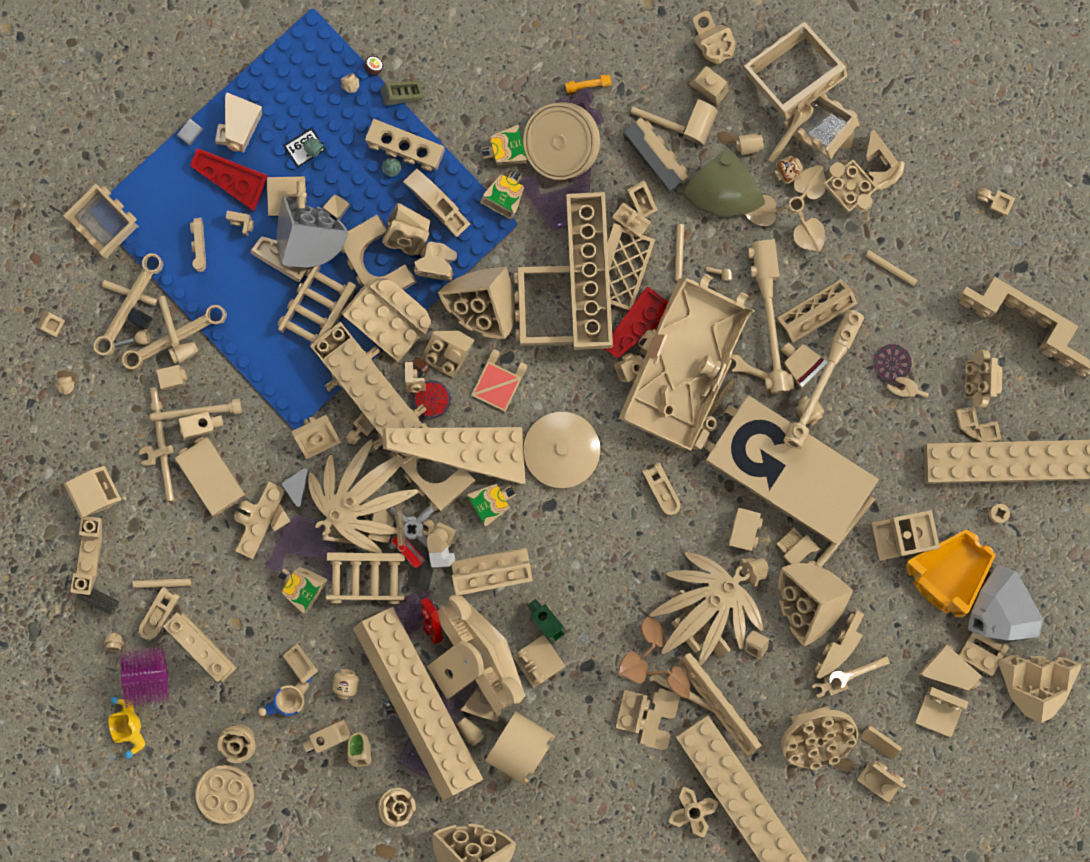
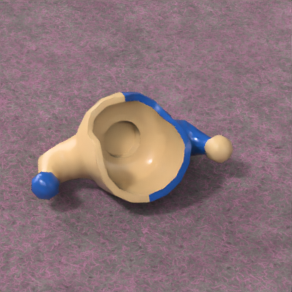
M312 677L304 683L299 681L294 686L285 685L279 688L275 693L274 700L266 704L264 708H260L258 714L260 716L276 713L286 716L298 714L303 709L305 703L304 694L309 687Z

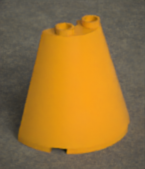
M967 529L941 542L939 549L925 551L907 562L908 575L914 577L913 584L918 591L935 607L947 614L953 612L955 617H964L970 611L996 556L991 547L988 545L982 546L978 542V536Z

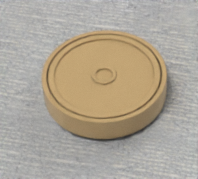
M568 102L548 104L537 110L529 119L523 136L524 150L528 161L537 172L551 179L565 180L583 174L593 165L600 148V134L593 117L582 107Z

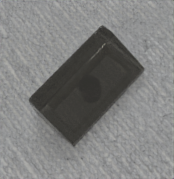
M415 548L425 561L417 568L410 563L406 585L429 590L434 567H431L429 551Z
M92 588L90 595L77 594L76 596L78 599L110 615L115 613L119 605L118 600Z

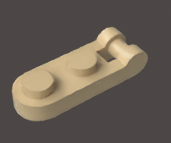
M194 218L193 222H190L191 234H194L195 240L191 242L192 252L196 254L192 264L198 272H203L206 269L202 218Z
M658 462L654 464L653 468L649 470L646 468L642 473L662 511L667 515H674L679 511L681 504L662 466ZM659 474L660 479L654 481L652 476Z
M165 587L160 590L140 624L139 633L141 637L147 640L156 638L174 606L179 601V595L176 593L173 595ZM164 598L169 601L167 606L161 603Z

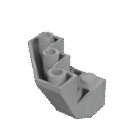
M998 564L978 595L971 612L968 630L984 637L1003 640L1039 637L1043 617L1017 571Z

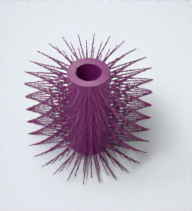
M161 646L162 650L160 651L162 653V660L160 659L158 648L156 652L155 647H153L154 652H152L153 658L150 650L147 652L146 648L144 649L146 659L143 658L142 652L139 654L138 650H136L135 653L134 649L132 657L130 652L127 653L126 650H124L126 657L124 656L123 658L120 654L119 657L122 659L119 661V663L121 662V685L127 704L129 702L131 706L133 704L136 707L134 700L135 702L138 700L139 704L141 703L144 706V694L147 702L150 700L152 704V698L156 705L155 700L157 701L155 695H157L159 702L162 700L164 704L165 692L169 701L168 671L163 646Z

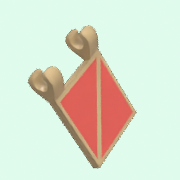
M493 350L471 396L506 412L528 366L520 363L516 374L495 365L500 352Z

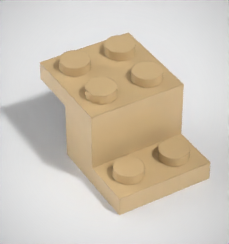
M932 510L871 523L879 561L940 548Z

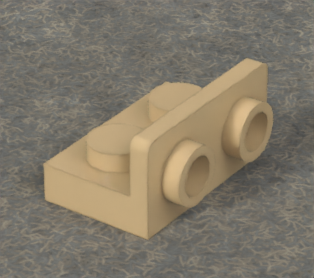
M624 690L615 728L638 734L639 730L644 729L646 719L642 717L644 711H648L650 700H647V695Z

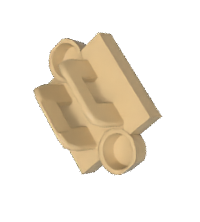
M851 160L845 166L840 162H836L829 167L828 174L831 178L823 185L847 213L851 212L855 207L860 211H867L872 207L870 195L878 187L854 160Z
M988 350L976 351L973 360L965 361V399H972L973 405L980 408L987 407L989 397H997V394L1002 391V367L997 365L998 358H990Z

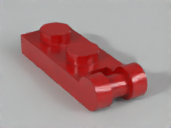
M426 597L420 601L422 606L420 611L425 619L423 620V630L427 635L431 636L430 639L434 644H438L443 640L438 611Z

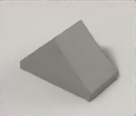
M305 468L281 483L295 505L300 508L303 505L310 471Z

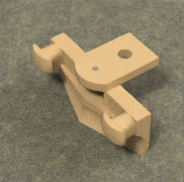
M451 595L449 597L451 604L439 609L438 615L440 625L454 646L427 666L447 699L453 697L475 680L495 713L514 703H520L526 696L506 638L469 604L463 596ZM449 670L452 671L453 677L450 676Z

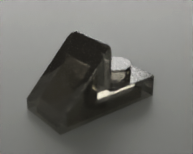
M389 698L382 699L385 738L405 736L404 725Z

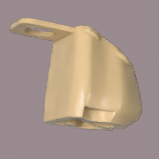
M703 11L695 15L692 21L698 35L694 38V43L701 49L704 58L715 64H720L723 60L732 58L736 41L731 28L723 25L715 26L709 11ZM701 17H707L709 20L708 25L704 28L698 25V20Z

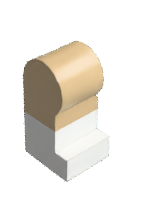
M436 528L427 537L431 567H449L455 561L454 553H449L448 534L442 528Z

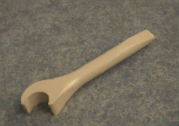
M806 103V108L803 111L795 110L790 127L773 150L769 161L774 162L795 131L812 116L813 107L809 103Z
M736 354L731 355V359L736 363L735 368L731 372L748 373L763 380L769 378L768 373L750 366L740 356Z
M886 656L851 671L832 672L827 677V683H831V680L834 678L839 683L838 688H842L851 679L890 664L889 659Z

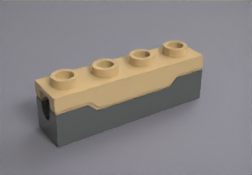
M641 117L623 131V136L670 194L688 180V171L682 164L679 166L675 161L677 159L675 154L664 147V140L659 135L656 136L652 131L653 127L649 121H644Z

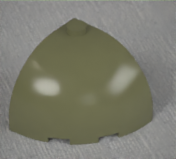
M729 148L706 164L692 178L685 189V197L694 206L703 211L714 213L717 216L745 215L765 205L764 197L756 182Z

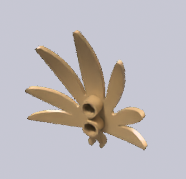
M371 439L358 451L350 462L341 479L336 495L334 494L335 465L333 455H329L325 466L324 492L319 481L311 472L308 474V485L313 501L327 517L326 520L319 521L315 526L320 528L322 525H325L326 530L322 533L323 536L328 535L331 532V527L334 525L346 539L355 545L372 552L382 553V550L371 539L355 529L374 534H397V528L375 521L358 520L357 517L398 505L418 494L419 490L414 489L390 493L361 505L363 501L384 485L402 465L403 462L398 456H395L370 471L348 492L367 459L372 447L371 444L374 442Z
M685 552L684 555L689 561L710 574L692 570L668 572L666 576L685 582L708 583V586L683 593L667 601L651 612L649 616L654 617L680 610L705 597L706 599L695 607L678 625L661 651V654H665L685 642L699 631L718 610L719 612L707 633L698 663L701 666L718 643L730 608H733V627L739 649L743 648L745 640V618L742 606L750 621L759 631L763 630V624L755 602L738 584L740 581L747 580L750 576L749 573L745 577L739 575V571L743 568L742 566L738 567L735 570V575L731 577L716 562L695 553Z

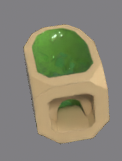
M362 732L354 733L348 741V762L355 767L369 766L371 763L369 740Z

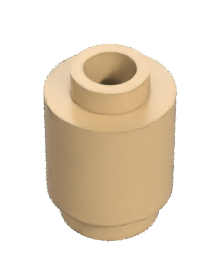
M757 133L738 136V140H735L736 151H740L741 155L764 150L762 135H757Z

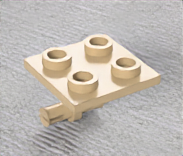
M305 176L267 177L268 216H279L283 196L297 199V209L305 208L307 197Z

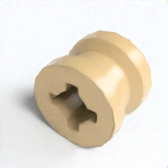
M706 355L698 367V372L701 374L705 373L709 378L713 379L720 370L721 362L718 360L714 361L709 355Z
M996 504L989 509L988 515L993 523H1004L1010 517V510L1004 504Z

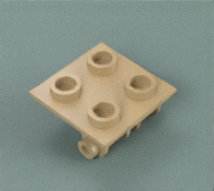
M542 635L512 656L533 688L566 667L545 635Z

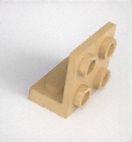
M929 687L915 723L952 737L962 709L967 708L968 701Z
M869 761L856 780L889 803L900 787L905 788L906 785L902 783L904 779L896 773H888L886 771L888 767L881 762Z

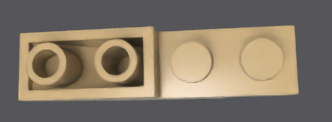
M418 169L403 181L428 210H431L455 237H458L470 225L467 219L458 211L459 208Z
M855 611L854 614L850 613L846 621L849 625L846 631L842 630L838 637L839 645L831 642L830 645L827 644L822 653L825 656L822 662L818 661L814 669L816 678L820 679L834 671L856 648L863 636L856 632L864 616L863 613Z

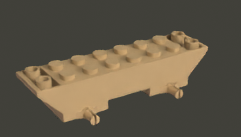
M341 322L310 345L332 374L333 379L324 385L326 389L330 392L337 385L342 387L378 431L380 438L371 444L375 451L383 445L382 429L425 428L418 417L427 409L423 404L414 411L407 406L373 363L372 358L380 352L376 346L366 353ZM394 452L404 464L414 457L413 455Z

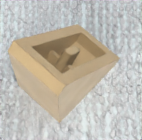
M645 181L627 189V196L636 212L643 217H647L657 211Z

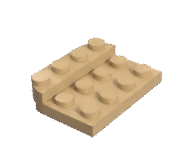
M377 278L368 281L341 313L397 362L403 358L422 333L426 334L431 324L427 311L396 283L387 278Z

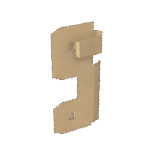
M660 688L659 692H654L652 703L655 704L654 710L648 709L640 741L641 744L660 750L668 748L671 735L667 731L659 730L658 728L661 717L675 718L680 700L679 695Z

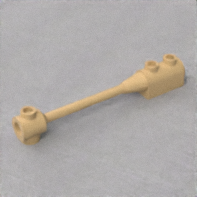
M775 239L756 241L751 243L752 247L748 248L749 259L754 261V266H750L751 277H756L765 301L773 371L768 374L769 378L765 379L766 390H770L771 394H781L794 389L792 374H788L781 369L773 311V281L778 280L780 277Z
M847 310L830 342L829 347L831 349L828 363L800 421L791 424L784 438V442L788 446L795 449L802 448L809 433L806 424L835 365L847 354L864 320V316L855 310Z

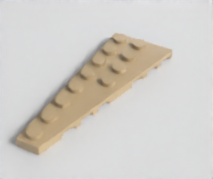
M522 427L382 429L383 449L432 460L436 463L447 464L451 467L470 472L485 474V476L500 478L504 481L525 484Z

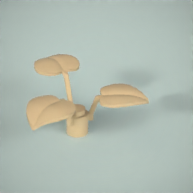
M814 166L802 171L801 177L794 182L795 190L803 193L800 197H793L789 204L775 209V200L768 195H763L765 205L751 213L745 214V216L752 223L765 227L772 225L776 221L775 213L789 209L792 214H799L802 225H798L794 230L793 237L795 243L803 249L819 252L825 242L824 227L815 218L805 222L802 213L804 209L803 198L805 196L809 199H818L826 191V187L823 185L826 182L823 167Z

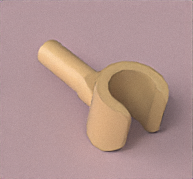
M706 268L707 272L722 274L723 281L732 280V272L729 269Z

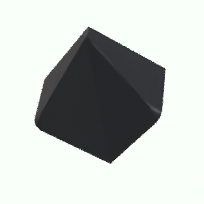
M133 307L127 318L128 321L142 329H148L153 320L151 316Z

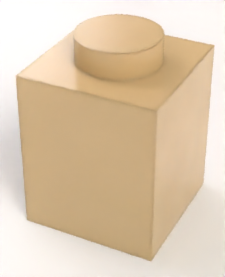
M180 365L156 370L160 389L163 391L186 385L185 380H188L187 373Z

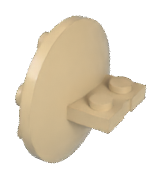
M828 706L819 708L812 712L791 716L793 724L784 733L781 748L785 758L791 764L817 770L823 766L839 763L840 759L852 750L857 743L858 728L853 718L848 714L830 710Z

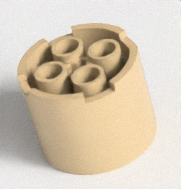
M515 711L485 762L525 786L528 782L526 776H531L550 746L547 742H552L555 735Z

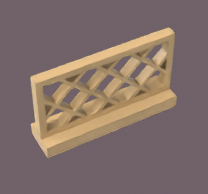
M614 223L610 226L607 235L609 270L616 268L620 278L613 282L609 278L610 288L614 294L610 301L611 305L629 311L635 302L655 239L644 235L639 238L629 230ZM621 234H628L632 242L623 246L620 241ZM640 240L649 242L647 250L642 253L636 243ZM633 244L638 254L629 258L624 248ZM622 250L626 260L617 264L614 255ZM639 256L642 266L634 270L630 260ZM628 262L632 272L623 276L618 266ZM633 274L636 284L629 288L624 278ZM622 280L626 290L617 294L612 284ZM627 292L630 297L629 305L622 304L618 296Z

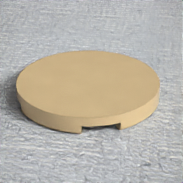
M219 765L208 770L198 781L195 791L196 803L207 819L220 824L233 823L244 817L250 810L254 800V787L249 776L240 768L232 765Z

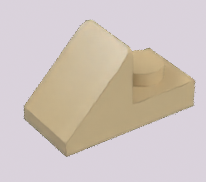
M873 130L870 135L866 156L868 162L880 155L879 157L885 165L889 164L893 168L898 164L896 158L876 131Z

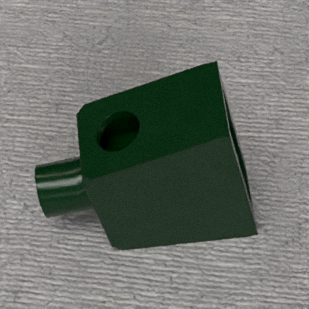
M535 599L527 606L533 613L531 618L552 644L567 633V630L546 604L542 606ZM547 616L546 620H541L542 617Z

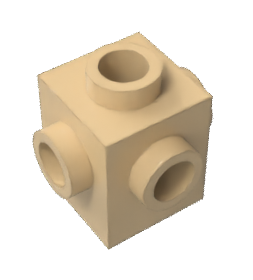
M629 353L624 355L621 361L613 364L621 382L635 381L644 360L640 355Z

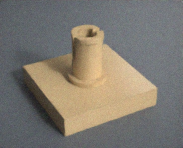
M327 415L318 419L309 417L310 423L305 419L304 426L291 431L306 459L341 443Z

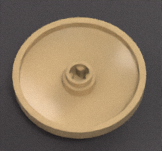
M554 412L543 416L529 429L524 442V459L529 471L538 481L553 488L565 489L583 483L594 472L600 457V443L594 428L584 418L569 412Z

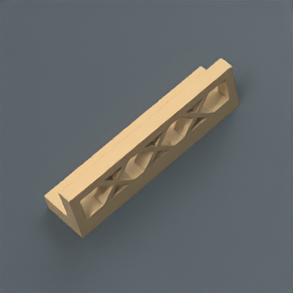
M840 279L777 317V320L786 330L790 341L794 343L857 304L853 291ZM840 287H843V291H841L840 293H834L835 290H837ZM827 298L825 302L818 303L820 299ZM805 308H811L807 313H802V310ZM795 318L792 322L786 324L785 321L787 319Z

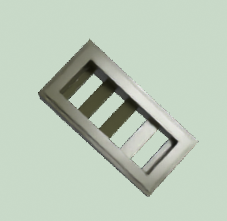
M419 81L387 82L380 90L384 105H395L424 98Z

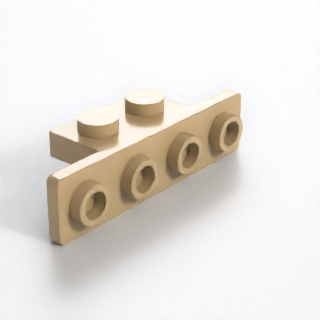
M679 591L672 597V599L685 593V591ZM694 603L680 609L683 614L671 623L675 629L697 607ZM709 622L686 640L695 653L703 647L711 627ZM721 637L713 649L718 658H721L730 651L727 643Z

